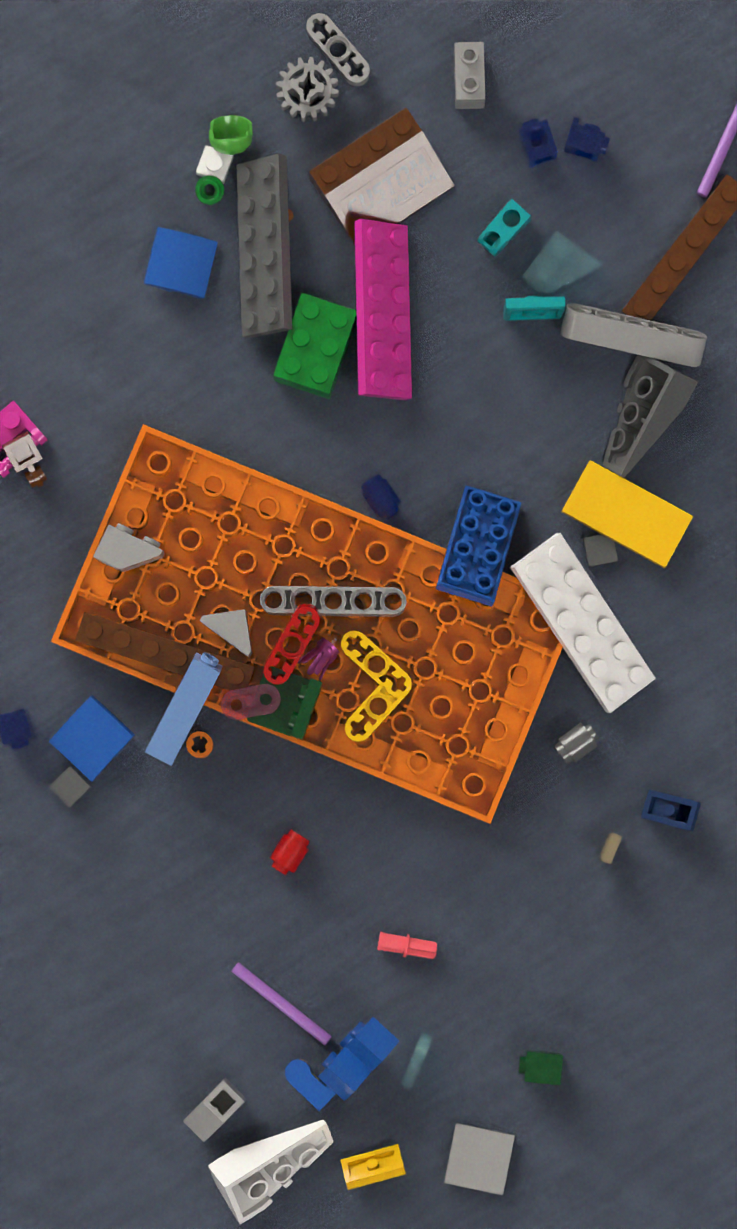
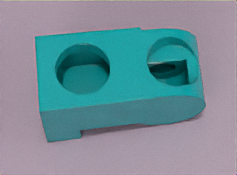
M511 198L482 232L477 242L495 257L505 248L510 240H513L531 221V215Z

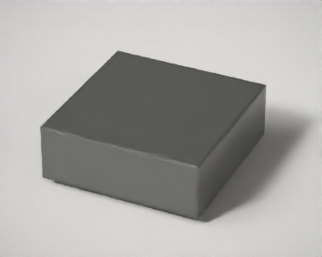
M602 534L583 538L589 567L618 562L615 542Z
M69 766L49 788L71 808L91 786Z

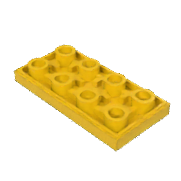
M589 460L561 511L563 514L664 569L693 518L689 513Z

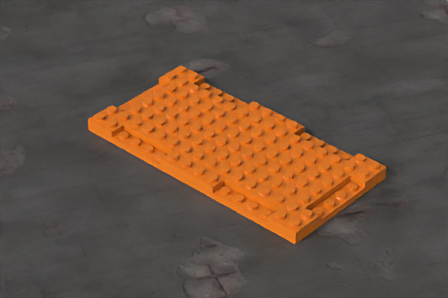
M144 424L51 639V642L173 693L176 692L184 677L183 675L75 641L84 612L254 666L255 669L246 696L213 686L204 706L488 824H491L563 648L516 577L502 572L493 606L436 590L446 548ZM118 523L134 530L132 536L143 540L147 536L161 543L159 548L165 553L162 559L125 572L114 569L96 560L93 556L108 525L116 528ZM271 586L394 587L400 589L405 594L407 603L405 610L399 616H320L319 625L301 657L315 648L317 642L322 637L331 642L340 653L328 665L320 681L323 683L303 741L247 720L264 673V665L291 616L270 615L264 611L260 604V596L264 589ZM271 593L267 596L265 603L269 608H277L282 603V597L277 593ZM300 594L297 596L295 604L297 607L302 604H312V598L308 594ZM330 594L325 599V605L329 609H337L342 604V599L337 594ZM361 594L355 599L356 607L362 610L369 608L372 604V599L366 594ZM393 594L386 597L384 603L388 609L396 610L401 606L402 601L399 596ZM245 609L252 655L248 658L200 622L203 615ZM300 616L301 624L298 629L293 625L290 629L298 630L306 637L308 633H303V628L307 622H314L311 619L312 616ZM353 630L360 631L409 675L412 682L409 694L379 727L362 742H354L348 738L345 732V724L379 685L342 651L341 640L343 636ZM289 636L283 641V646L287 651L295 652L300 648L301 643L297 637ZM348 638L349 647L347 649L350 652L354 649L360 652L362 656L357 659L362 663L365 656L374 649L368 646L365 651L360 646L361 638ZM277 651L276 655H281V659L276 666H270L282 670L285 660L288 659L292 663L293 659L286 658ZM316 656L307 663H297L292 674L309 680L319 681L320 674H307V669ZM373 656L368 661V668L374 673H379L385 668V661L380 656ZM390 666L387 674L379 679L385 683L386 678H388L393 683L392 691L396 692L399 689L403 692L406 689L404 686L406 680L403 677L396 679L391 675L396 669ZM375 698L370 703V710L375 715H381L387 710V703L382 698ZM365 709L360 712V715L365 716V718L360 723L355 721L351 723L353 728L351 734L353 736L358 733L363 736L366 733L364 726L368 721H370L372 726L377 722V720L368 716Z

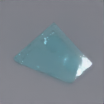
M556 231L524 273L522 280L546 296L564 285L577 281L578 278L592 271L599 270L602 263Z

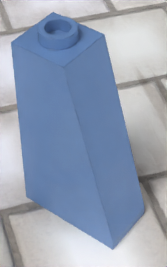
M196 652L145 753L172 766L223 666L218 664L219 660L208 653L201 655Z

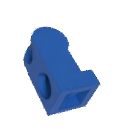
M297 1058L290 1061L286 1066L285 1077L287 1081L319 1112L336 1094L312 1072L308 1061Z

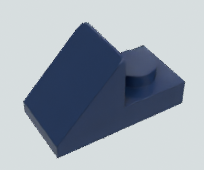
M649 789L641 818L693 832L701 803Z

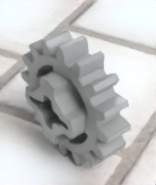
M301 57L298 58L297 66L290 62L287 63L289 72L280 71L279 75L283 81L276 82V89L281 90V92L276 94L277 100H285L281 104V109L285 111L290 108L291 118H294L297 113L300 114L302 122H305L308 115H311L313 121H317V113L319 112L323 116H327L326 107H335V101L331 97L336 98L339 96V90L334 89L338 85V79H330L333 75V69L330 68L325 71V62L320 61L318 65H315L313 57L309 58L308 63H304ZM304 72V74H302L297 79H293L296 75ZM315 74L319 75L325 81L326 85H324V83L318 82V80L315 78ZM310 79L311 89L305 100L303 90L308 85V80ZM289 94H291V96L296 97L299 100L300 104L297 105L296 103H294L289 97ZM317 100H322L319 104L311 107Z

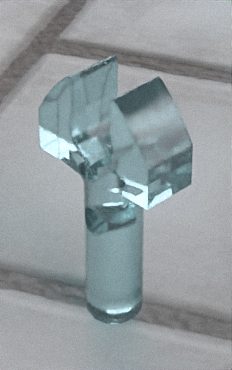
M421 1033L411 1062L402 1080L404 1087H413L430 1047L432 1036Z

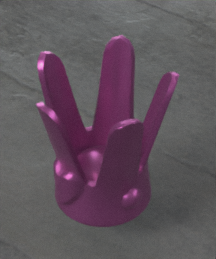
M322 637L317 642L315 648L299 659L298 664L307 663L316 656L307 669L308 675L313 673L316 675L320 674L319 681H321L328 665L340 653L333 645L337 638L329 642Z

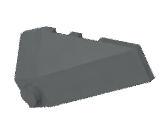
M637 355L624 381L623 386L627 390L623 403L618 404L617 413L620 414L617 428L611 432L603 466L625 478L685 408L698 381L655 358Z

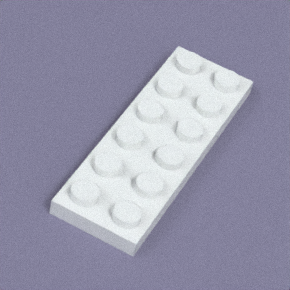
M561 533L554 534L510 567L606 713L614 711L656 679Z

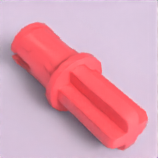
M380 931L377 950L400 953L405 958L406 955L434 959L437 952V943L411 938L410 934H407V937Z

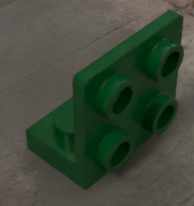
M270 666L273 669V676H277L279 673L285 674L283 670ZM263 673L247 720L303 741L323 683L291 673L286 682L272 684L265 678Z

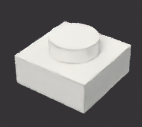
M206 145L197 167L196 175L202 177L214 175L224 184L234 158L233 155L222 154L214 150L213 147Z

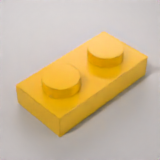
M398 1144L341 1159L348 1190L406 1174Z

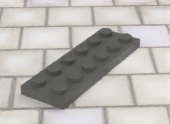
M275 154L237 164L242 337L246 338L292 330L287 155Z

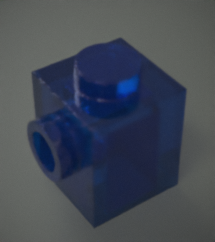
M23 708L0 715V736L3 745L11 746L12 750L29 746V740L36 739L29 710Z

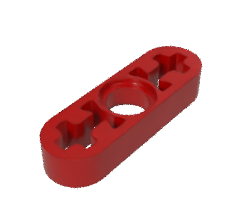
M302 604L292 614L264 665V676L270 683L282 684L290 677L319 625L320 613L315 606ZM309 611L312 613L311 619L314 622L306 623L303 633H308V635L304 637L298 630L290 628L293 625L298 629L301 624V617L298 615L300 613L305 615ZM289 636L297 637L301 643L300 648L295 652L287 651L283 646L285 638ZM277 651L284 657L293 659L292 663L288 659L285 660L282 668L285 672L284 675L281 673L277 676L272 675L273 669L270 668V665L276 666L281 659V655H276Z

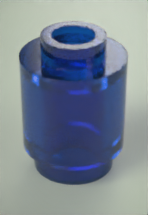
M378 474L361 485V489L364 492L362 496L377 518L384 516L387 520L400 511L398 506L402 501L386 478L383 479Z

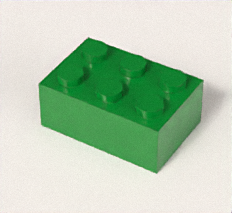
M301 293L292 319V330L288 331L273 375L274 381L330 399L357 321V311Z

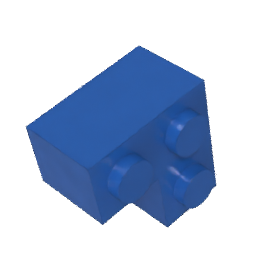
M374 1017L366 1024L360 1021L339 1043L343 1047L340 1052L336 1054L332 1051L322 1062L321 1065L325 1069L318 1077L345 1101L399 1043V1040Z

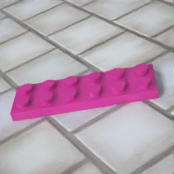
M359 219L355 221L358 395L397 400L412 399L408 226Z

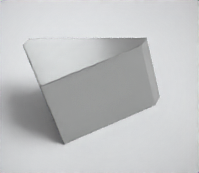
M245 609L203 615L200 622L248 658L252 655Z

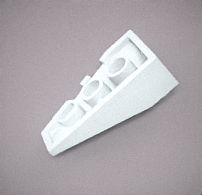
M321 1120L233 1149L209 1164L208 1167L216 1186L241 1225L266 1209L273 1202L270 1197L282 1186L287 1188L293 1182L291 1177L301 1167H309L334 1141L327 1123Z

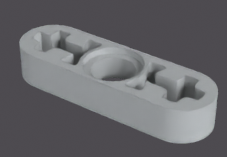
M322 13L312 15L306 24L308 37L348 84L352 86L365 84L370 76V68L367 61L327 15ZM315 23L319 25L326 24L325 32L330 38L325 45L322 44L325 42V36L320 31L314 33ZM334 43H342L347 51L343 56L335 57L330 53V47ZM351 55L354 56L351 58V63L357 69L363 67L362 77L360 78L357 75L350 76L352 70L347 61Z

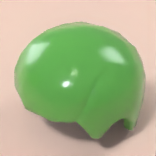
M228 115L211 121L209 142L214 150L222 154L235 155L244 152L251 145L253 130L252 122L243 116Z

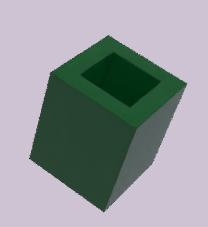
M526 1050L525 1056H520L518 1074L523 1075L524 1082L560 1086L563 1055L561 1053Z

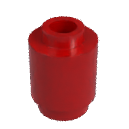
M290 829L287 835L284 834L269 857L274 861L271 867L284 875H287L289 871L295 873L309 851L307 847L310 841Z

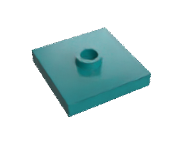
M565 296L505 298L503 320L561 319L565 309Z

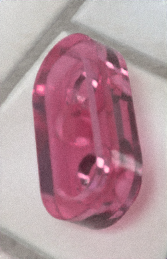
M269 684L231 690L223 696L221 709L225 716L232 720L267 715L278 709L281 703V696L279 691ZM263 694L271 696L272 701L270 704L263 705L260 702ZM238 699L242 702V708L239 711H234L231 708L233 700Z

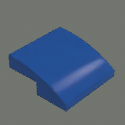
M158 227L143 284L168 292L176 291L203 299L218 242Z
M91 695L49 742L92 782L113 758L119 755L135 734Z

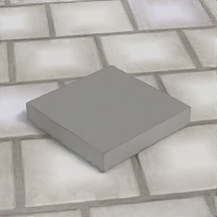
M456 1123L444 1183L503 1195L515 1135Z

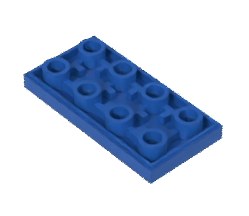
M465 485L436 590L493 606L522 502Z

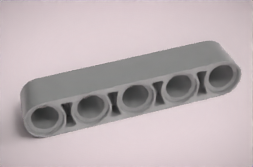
M580 304L566 305L560 331L563 337L571 340L691 367L701 365L707 341L705 334L695 330Z
M271 586L264 589L260 596V604L266 613L281 616H292L297 608L295 600L298 595L303 593L311 596V605L318 609L320 616L395 617L403 613L407 603L403 591L394 587ZM271 593H277L282 597L281 605L274 609L269 608L265 603L267 596ZM330 594H337L342 599V604L337 609H329L325 605V599ZM361 594H366L372 599L371 606L364 610L357 608L355 605L356 597ZM394 594L400 597L402 604L398 609L390 610L385 606L384 601L389 595ZM307 611L305 615L300 613L298 616H312V613Z

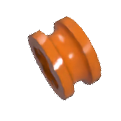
M197 731L188 737L186 748L192 756L205 758L213 750V740L207 733ZM200 736L201 740L203 737L207 739L208 743L205 744V752L200 753V750H197L196 753L193 751L192 747L195 745L194 739Z

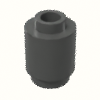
M579 723L558 738L559 742L554 745V748L568 765L572 761L576 763L598 747L595 741L599 737L589 724L584 727L582 723Z

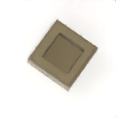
M615 833L608 834L600 853L599 861L606 864L612 863L622 836Z

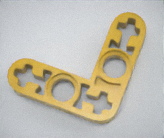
M353 630L343 636L341 640L342 651L379 685L345 724V732L348 738L354 742H362L379 727L409 694L412 682L409 675L360 631ZM348 638H361L360 646L365 651L368 646L374 649L365 656L362 663L357 659L362 656L360 652L356 649L350 652L347 649L349 647ZM373 656H380L385 661V668L379 673H374L368 668V661ZM390 666L396 669L391 675L396 679L405 678L404 686L406 689L403 692L399 689L396 692L392 691L393 683L388 678H386L385 683L379 679L387 674ZM375 698L385 700L387 703L385 713L381 715L372 713L370 710L371 701ZM365 709L368 716L377 720V722L372 726L370 721H368L364 726L366 733L363 736L359 733L353 736L351 734L353 730L351 723L353 721L360 723L365 718V716L360 715V712Z

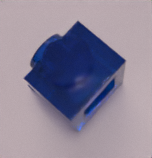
M574 117L564 152L597 162L599 154H606L610 138L605 137L606 133L601 132L600 127L588 123L584 124V126L579 125L580 119Z
M532 119L523 123V127L519 128L518 136L527 159L528 167L531 168L557 159L558 150L547 119L540 122L539 119ZM538 139L542 145L533 147L531 141Z

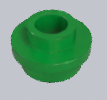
M214 175L203 176L195 186L197 198L202 203L208 205L219 202L225 191L223 182ZM208 184L213 185L215 188V193L212 195L206 192V185Z

